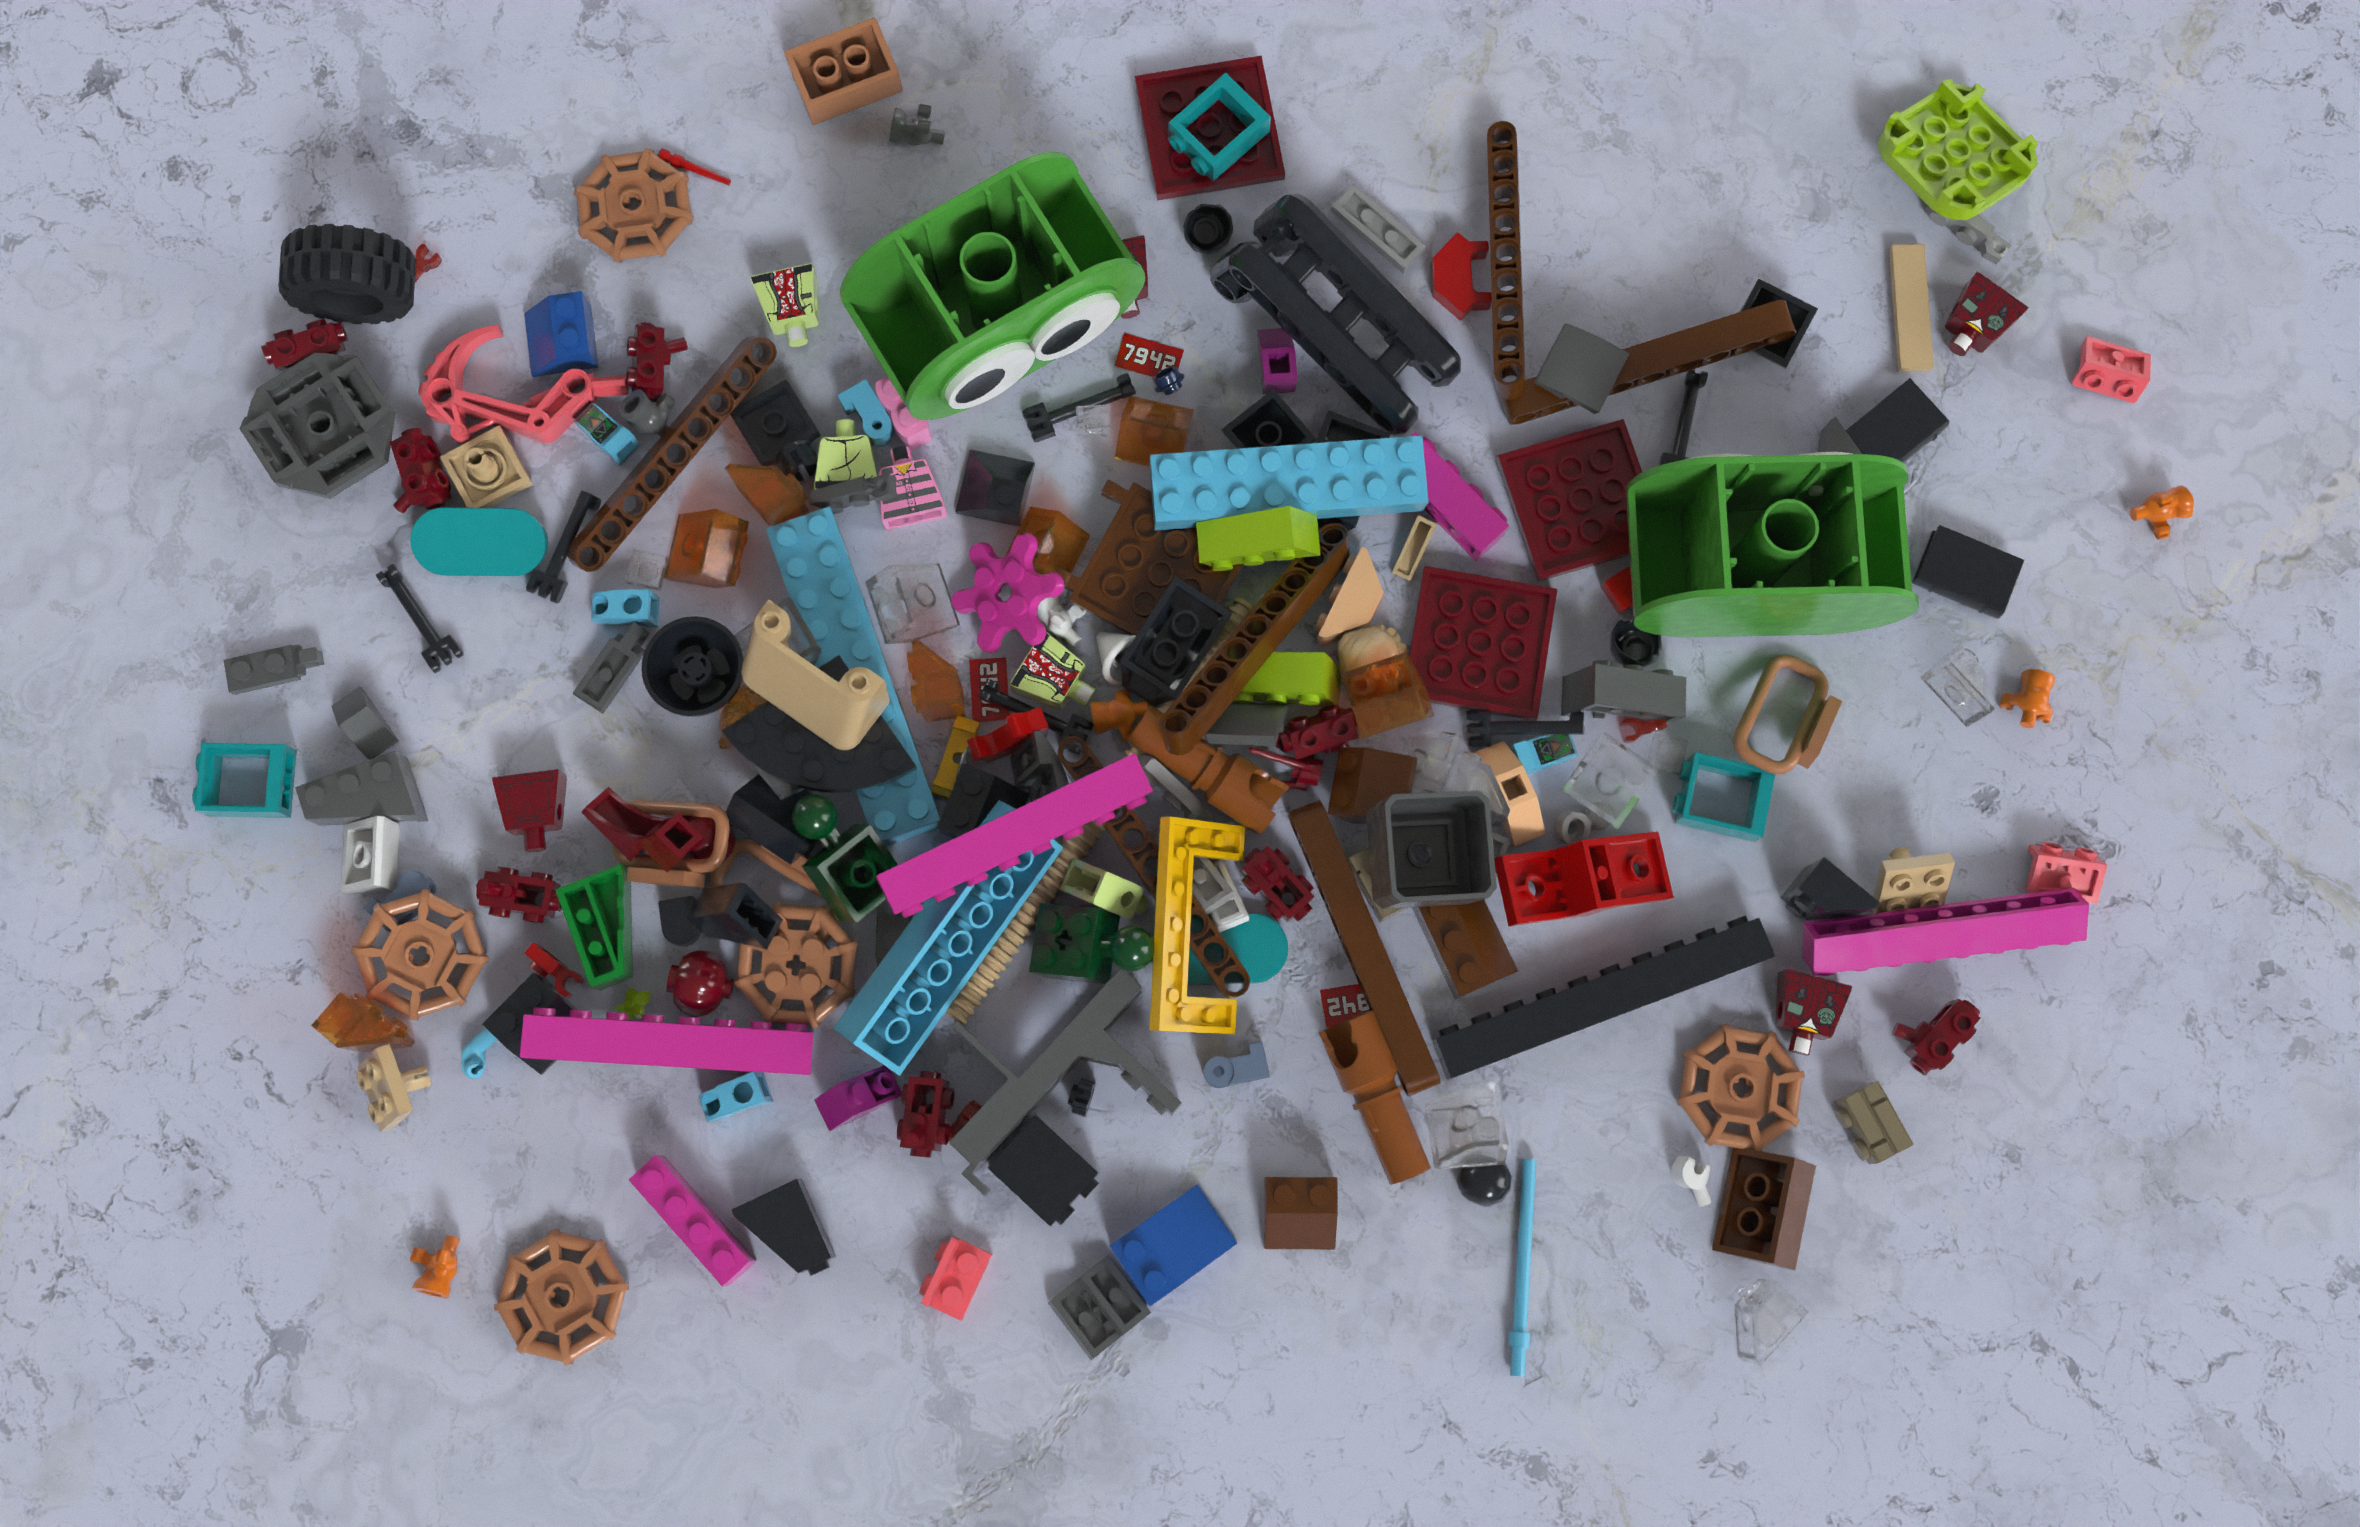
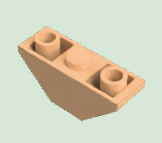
M1362 546L1357 556L1350 554L1343 569V572L1348 575L1343 585L1336 583L1328 601L1333 603L1328 615L1322 612L1314 628V631L1319 633L1316 643L1321 646L1340 640L1344 634L1350 631L1368 628L1381 602L1384 592L1368 549Z
M1501 741L1472 753V757L1508 837L1512 840L1513 848L1545 835V828L1535 790L1523 764L1507 744Z

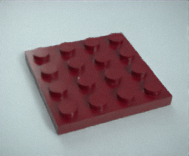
M1262 55L1135 76V86L1157 201L1285 180V169ZM1224 73H1227L1271 116L1270 132L1215 181H1212L1206 174L1202 176L1194 169L1191 159L1184 152L1178 153L1171 146L1168 140V123ZM1218 100L1186 129L1215 156L1247 127Z
M1624 419L1497 456L1496 461L1538 582L1630 555L1626 486L1634 477L1642 473V469Z
M1424 566L1402 698L1468 710H1490L1491 714L1536 721L1539 714L1557 589Z

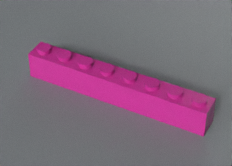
M1134 753L877 875L876 879L893 914L896 915L901 912L903 917L906 918L923 910L921 902L934 897L938 903L956 894L953 887L965 881L971 887L988 879L986 871L996 866H999L1001 872L1021 863L1018 858L1021 854L1031 850L1034 857L1052 848L1050 841L1061 835L1067 841L1084 833L1082 825L1094 820L1098 826L1115 818L1116 815L1113 811L1126 805L1128 811L1148 802L1145 795L1153 792Z
M2075 888L1803 922L1802 959L1813 975L1830 976L1844 971L1853 970L1861 972L1869 968L1883 966L1899 967L1902 964L1914 962L1931 963L1938 959L1953 957L1967 958L1971 955L1984 953L2000 954L2004 951L2016 949L2032 950L2039 946L2054 944L2069 945L2072 942L2086 941L2089 903Z
M537 1007L533 1008V1014L523 1015L520 1058L810 1075L814 1031H807V1024L786 1023L785 1030L771 1029L772 1022L750 1021L749 1028L736 1027V1020L715 1019L714 1025H701L700 1018L681 1016H679L678 1023L664 1022V1015L643 1014L642 1021L628 1020V1013L607 1012L606 1019L591 1018L592 1011L570 1010V1016H555L556 1009Z

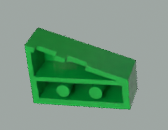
M623 864L555 889L591 988L599 991L633 978L631 882L626 881L628 867Z

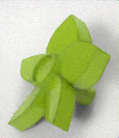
M630 987L625 995L626 1001L615 1006L614 1009L619 1013H628V1020H631L633 1015L641 1019L643 1014H645L643 1007L649 1002L651 993L648 991L637 992Z

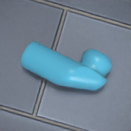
M486 1028L462 1048V1072L470 1079H477L482 1076L485 1070V1050L498 1040Z

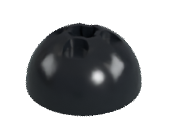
M684 617L666 624L651 638L642 658V678L649 695L665 710L686 717L705 716L722 709L738 692L743 680L741 668L744 656L736 637L721 623L705 617ZM703 675H705L704 678H702L701 680L697 681V679H699V678H701Z

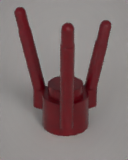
M1252 746L1248 748V751L1252 754L1292 766L1291 777L1297 778L1296 781H1282L1290 786V788L1306 791L1308 785L1317 787L1323 760L1315 759V755H1309L1296 760Z

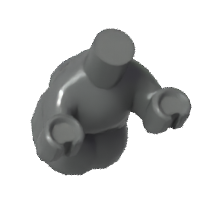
M920 104L916 118L907 116L903 110L895 108L889 141H905L912 146L929 142L943 145L945 131L931 129V121H927L931 115L930 105Z
M637 389L622 400L619 413L639 433L647 435L658 434L661 437L669 428L667 420L669 409L674 405V399L667 393H664L656 399L657 404L655 405L641 389Z

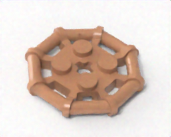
M645 148L642 152L614 156L605 154L601 156L602 160L580 186L575 187L573 193L577 198L580 224L578 233L580 237L592 242L613 257L614 262L622 263L626 259L660 255V257L666 255L665 251L684 228L692 224L694 219L690 211L687 187L689 177L685 172L678 171L654 154L653 149ZM638 166V170L618 172L617 170L618 168ZM653 168L666 178L659 182L656 179L650 178L648 173ZM609 173L611 176L609 179L610 184L605 189L602 187L600 191L597 190V186ZM675 190L677 208L667 206V192ZM631 198H636L637 202L641 203L635 210L625 208V205L630 204ZM592 201L599 203L600 215L592 218L590 203ZM665 218L672 219V223L658 238L655 231L662 228ZM605 226L610 228L617 235L615 243L599 231ZM648 236L650 243L627 246L628 238Z
M422 889L420 893L388 903H377L373 907L374 912L357 944L351 948V954L355 955L367 990L365 996L369 1000H377L410 1016V1020H419L421 1016L456 1005L462 1007L467 1002L466 997L485 963H488L489 956L485 955L473 919L475 915L471 909L467 911L430 893V889ZM418 908L419 918L406 923L398 924L393 916ZM432 909L455 921L446 928L428 919L429 911ZM383 924L392 930L382 948L372 946ZM460 928L462 929L469 953H458L457 943L452 933ZM421 946L426 947V954L430 956L429 961L422 960L419 964L414 963L415 956L410 953L411 949H419ZM371 957H381L382 962H384L387 977L380 982ZM457 962L468 964L457 986L448 980ZM393 982L411 991V998L408 1000L387 990V988ZM441 986L446 993L445 995L422 1002L421 992L426 989Z
M780 901L773 903L771 909L783 919L779 926L781 932L773 937L767 950L739 943L737 981L734 982L735 988H739L764 1017V1022L807 1024L812 1028L819 1027L822 1020L849 997L853 998L856 992L853 987L856 948H859L858 942L852 940L830 914L829 907L823 904L820 907L785 905ZM789 919L812 920L809 930L791 929ZM822 927L826 929L839 946L831 949L828 945H825L818 934ZM753 949L762 952L761 973L751 975ZM794 955H800V961L806 963L805 969H800L798 975L793 973L792 968H789V961L794 959ZM842 955L840 980L832 978L834 956ZM764 981L766 987L774 992L776 997L771 1004L754 984ZM828 985L835 990L817 1006L813 997L822 988ZM785 999L804 1001L805 1011L782 1009Z
M1728 1023L1721 1024L1717 1031L1691 1050L1684 1051L1682 1055L1684 1065L1680 1095L1676 1101L1677 1105L1684 1109L1705 1138L1704 1143L1709 1146L1716 1144L1762 1151V1148L1792 1126L1797 1127L1800 1122L1797 1116L1801 1084L1805 1074L1804 1070H1799L1776 1039L1777 1034L1772 1031L1765 1033L1731 1027ZM1736 1042L1758 1045L1756 1054L1737 1051ZM1720 1045H1724L1727 1054L1716 1060L1713 1064L1704 1058ZM1769 1053L1783 1070L1784 1074L1777 1076L1767 1066L1768 1063L1765 1057ZM1699 1068L1707 1072L1704 1093L1694 1094L1697 1069ZM1739 1078L1745 1079L1744 1084L1750 1087V1092L1744 1093L1742 1098L1738 1097L1737 1092L1733 1090V1084L1738 1083ZM1787 1083L1783 1108L1777 1105L1779 1084ZM1707 1101L1709 1108L1717 1114L1719 1118L1713 1125L1697 1103ZM1771 1112L1778 1119L1760 1132L1756 1123ZM1727 1122L1746 1125L1747 1136L1724 1132Z
M552 1229L547 1236L519 1253L511 1254L507 1258L508 1267L498 1302L494 1304V1310L498 1311L517 1345V1352L521 1355L528 1353L560 1361L566 1366L573 1365L575 1359L606 1340L614 1339L617 1335L615 1329L626 1290H629V1282L625 1283L606 1249V1242L602 1239L595 1241L562 1233L559 1229ZM563 1248L586 1253L581 1263L562 1259ZM549 1251L551 1261L536 1270L529 1265V1262ZM595 1261L598 1263L609 1284L598 1286L589 1270V1267ZM520 1274L527 1277L526 1284L528 1285L526 1292L523 1293L522 1299H514ZM557 1287H560L561 1290L569 1291L570 1296L567 1298L568 1303L566 1306H563L562 1303H553L552 1299L556 1296L555 1289ZM610 1294L602 1321L594 1316L595 1310L599 1306V1296ZM523 1307L532 1324L528 1331L525 1330L514 1309ZM588 1324L594 1330V1332L576 1343H572L570 1333L583 1325ZM547 1331L559 1335V1346L538 1341L537 1338L540 1332Z

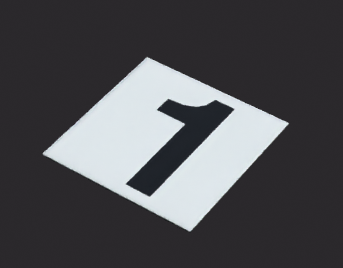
M969 746L961 755L955 782L963 763L967 764L970 752Z

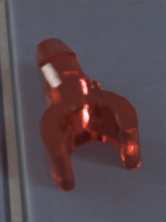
M421 244L416 250L415 282L424 272L437 268L442 262L438 253H435L430 259H424L429 253V249L425 244Z
M1626 718L1620 723V726L1630 725L1635 730L1634 735L1625 737L1624 743H1633L1640 736L1667 728L1666 720L1661 719L1638 721L1634 718Z
M974 1099L964 1107L950 1126L949 1142L981 1109L982 1106Z

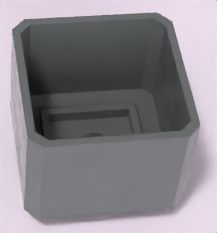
M1480 790L1392 794L1375 803L1366 813L1373 901L1382 909L1470 904L1489 898L1497 889L1490 801ZM1415 845H1422L1427 849L1428 860L1425 864H1419L1414 861L1412 849Z

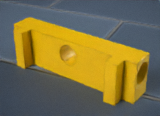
M957 715L937 776L933 781L932 794L949 799L959 764L954 762V757L962 755L968 747L967 740L977 736L980 722Z

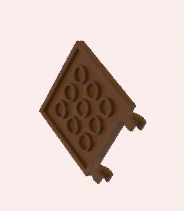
M1108 479L1101 491V495L1121 505L1081 578H1078L1060 567L1056 572L1064 580V589L1073 592L1069 602L1130 635L1138 634L1175 576L1221 605L1242 564L1233 565L1231 570L1213 571L1212 566L1199 563L1197 528L1154 531L1151 491L1135 482L1127 490Z

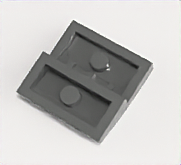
M1565 323L1534 383L1560 399L1568 398L1596 414L1600 412L1629 353L1596 335Z
M1232 702L1206 733L1207 743L1276 746L1279 732L1284 730L1288 704Z
M1034 731L1010 756L1015 786L1017 788H1028L1031 802L1069 784L1064 768L1054 748L1041 731Z
M1108 1255L1048 1302L1090 1360L1098 1356L1151 1313Z

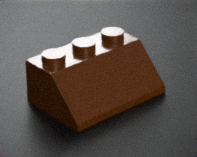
M1484 899L1462 905L1412 907L1455 1000L1518 972Z
M1733 1148L1712 1250L1795 1271L1816 1165L1795 1157L1746 1148Z

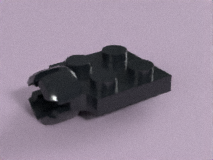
M787 379L736 407L730 413L763 469L771 465L777 466L784 478L790 483L805 481L798 468L802 464L810 477L816 473L818 455L814 451L812 443L821 435Z

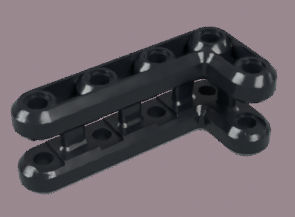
M1301 194L1284 195L1267 207L1254 221L1253 234L1262 245L1259 247L1258 243L1254 241L1243 242L1222 255L1211 268V284L1222 297L1231 303H1245L1251 299L1256 301L1382 429L1394 435L1406 433L1418 420L1419 408L1401 390V385L1395 380L1396 377L1409 365L1410 367L1413 366L1429 381L1431 386H1449L1461 372V358L1458 352L1308 198ZM1272 252L1275 257H1290L1282 265L1280 262H1276L1269 253ZM1314 270L1318 273L1321 272L1343 298L1330 313L1327 310L1324 311L1306 293L1307 289L1302 285ZM1361 318L1367 319L1389 345L1377 360L1371 359L1354 342L1355 338L1349 333Z

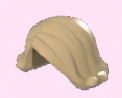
M1379 624L1368 628H1361L1357 631H1350L1342 636L1338 642L1339 672L1342 676L1341 683L1343 686L1349 687L1352 694L1362 695L1367 698H1372L1374 695H1385L1387 691L1398 689V683H1402L1405 680L1404 671L1407 670L1409 661L1407 656L1408 650L1407 645L1401 642L1400 635L1396 633V630L1392 627L1385 628V625Z

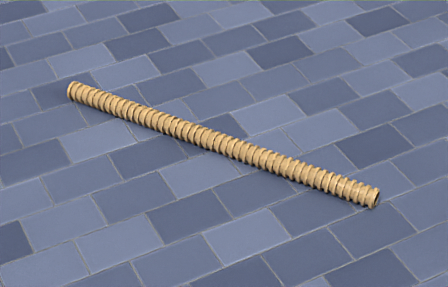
M1235 598L1233 600L1234 606H1229L1227 609L1233 613L1185 688L1253 609V604L1243 598ZM1175 700L1162 703L1161 708L1156 707V709L1165 713ZM1131 744L1130 751L1125 750L1124 752L1125 757L1135 753L1138 758L1140 754H1145ZM1118 808L1113 811L1115 814H1118L1120 810ZM1094 820L1082 825L1084 833L1067 841L1064 840V837L1062 838L1063 844L1061 846L1064 848L945 1012L947 1015L957 1020L961 1025H967L969 1022L967 1017L974 1015L973 1009L975 1006L980 1007L981 1002L979 1001L982 997H987V989L994 987L992 982L995 979H1000V975H998L1000 971L1005 972L1007 969L1005 964L1012 962L1013 958L1011 956L1013 953L1018 954L1020 951L1018 946L1020 944L1024 945L1026 942L1024 940L1025 936L1032 934L1030 929L1036 927L1040 903L1049 904L1051 900L1056 901V893L1062 892L1060 888L1073 858L1081 861L1082 857H1087L1089 855L1087 850L1089 848L1093 849L1095 846L1094 840L1101 838L1099 833L1106 831L1101 824L1097 826Z

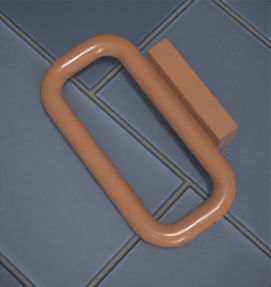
M1780 654L1771 658L1765 665L1735 730L1733 744L1737 754L1746 762L1772 774H1785L1793 770L1797 764L1808 769L1820 754L1842 703V700L1831 695L1826 700L1829 683L1824 673L1816 666L1792 655ZM1786 667L1810 678L1815 684V690L1785 758L1781 761H1776L1751 749L1747 743V738L1778 670Z
M651 800L629 801L630 805L647 814L675 815L679 812L682 816L712 818L715 822L713 851L709 858H683L668 873L651 856L638 855L630 862L613 845L616 860L628 867L626 881L704 888L705 874L701 873L713 872L720 867L726 857L730 830L726 812L721 807L708 803Z
M749 839L737 840L731 855L710 876V887L725 885L724 877L737 855L748 853L824 899L802 868V865L812 857L809 855L806 858L800 856L790 865L764 846ZM830 908V914L839 923L840 920L837 918L833 910ZM824 927L818 933L821 937L820 939L826 944L831 935ZM778 928L775 935H778L781 932L780 928Z

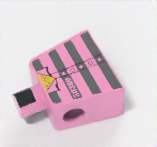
M899 446L891 449L890 454L893 465L879 470V476L890 474L896 476L897 496L885 502L880 501L881 519L885 529L889 530L948 517L944 501L926 459L913 461L910 447Z

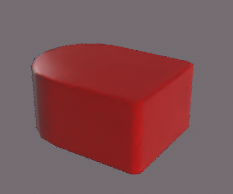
M1630 566L1605 580L1601 586V589L1618 614L1633 607Z

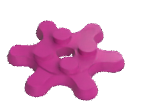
M1023 533L1017 536L1013 541L1010 552L1005 557L997 556L992 546L986 542H979L970 548L969 557L977 568L974 575L975 583L970 589H962L955 592L951 603L960 614L977 612L978 617L982 621V626L977 636V644L986 653H994L999 650L1004 635L1010 630L1019 631L1024 641L1033 646L1039 645L1045 639L1046 628L1038 618V606L1046 598L1059 596L1064 589V580L1056 572L1041 575L1034 570L1033 558L1038 549V541L1032 534ZM1008 583L1011 587V596L1007 601L1003 602L998 594L1001 593L1002 588Z

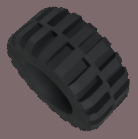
M324 224L323 226L308 225L305 229H295L282 241L278 283L279 292L288 305L293 308L297 307L300 312L312 314L316 318H326L333 320V322L341 323L352 322V324H380V322L384 321L389 323L395 321L396 318H403L414 305L416 259L409 247L405 246L402 241L394 240L391 238V235L383 232L377 233L373 229L365 227L363 229L355 228L353 225L345 224L343 226H335L334 224Z

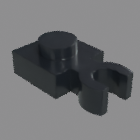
M1082 1078L1079 1085L1073 1084L1067 1103L1072 1105L1073 1114L1082 1117L1087 1116L1096 1082Z

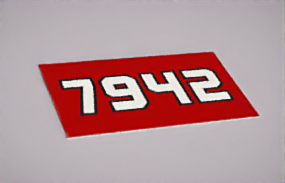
M1124 333L1114 366L1154 377L1157 373L1170 366H1176L1178 369L1184 350Z
M1006 657L969 660L973 720L977 722L1006 720V717L1010 715L1009 710L993 702L990 704L978 698L987 678L999 684V691L1008 695Z
M1359 984L1320 990L1326 1028L1370 1011Z

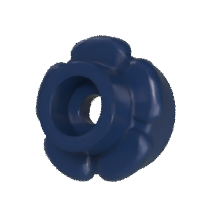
M1176 366L1163 369L1153 377V381L1156 384L1155 391L1164 392L1165 395L1175 393L1182 387L1181 381L1184 379V374L1179 373Z

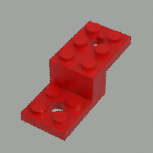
M1658 831L1587 839L1554 850L1502 855L1494 858L1508 927L1584 917L1612 908L1661 902L1674 898ZM1633 863L1639 867V876L1634 872ZM1529 881L1535 886V896L1529 891Z

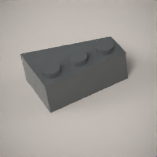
M1596 660L1592 662L1591 666L1563 676L1561 716L1570 717V713L1575 711L1593 712V718L1604 719L1605 714L1625 716V720L1669 723L1686 717V677L1675 676L1672 670L1657 669L1649 672L1643 671V666L1640 665L1616 667L1613 666L1612 661Z
M396 751L295 787L305 819L319 826L345 825L374 816H384L394 822L428 821L409 760Z

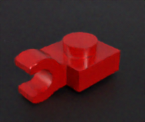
M533 942L524 952L532 960L529 966L544 978L548 974L554 976L555 988L560 995L571 998L572 994L565 988V983L568 979L573 978L581 984L584 982V978L579 973L568 969L564 963L543 946Z

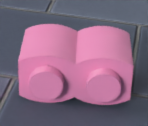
M888 376L875 382L878 399L893 422L897 437L902 445L910 447V451H913L932 441L928 420H920L910 414Z

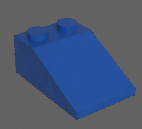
M1196 1185L1111 1244L1110 1248L1148 1305L1152 1306L1235 1246L1237 1242L1199 1186Z

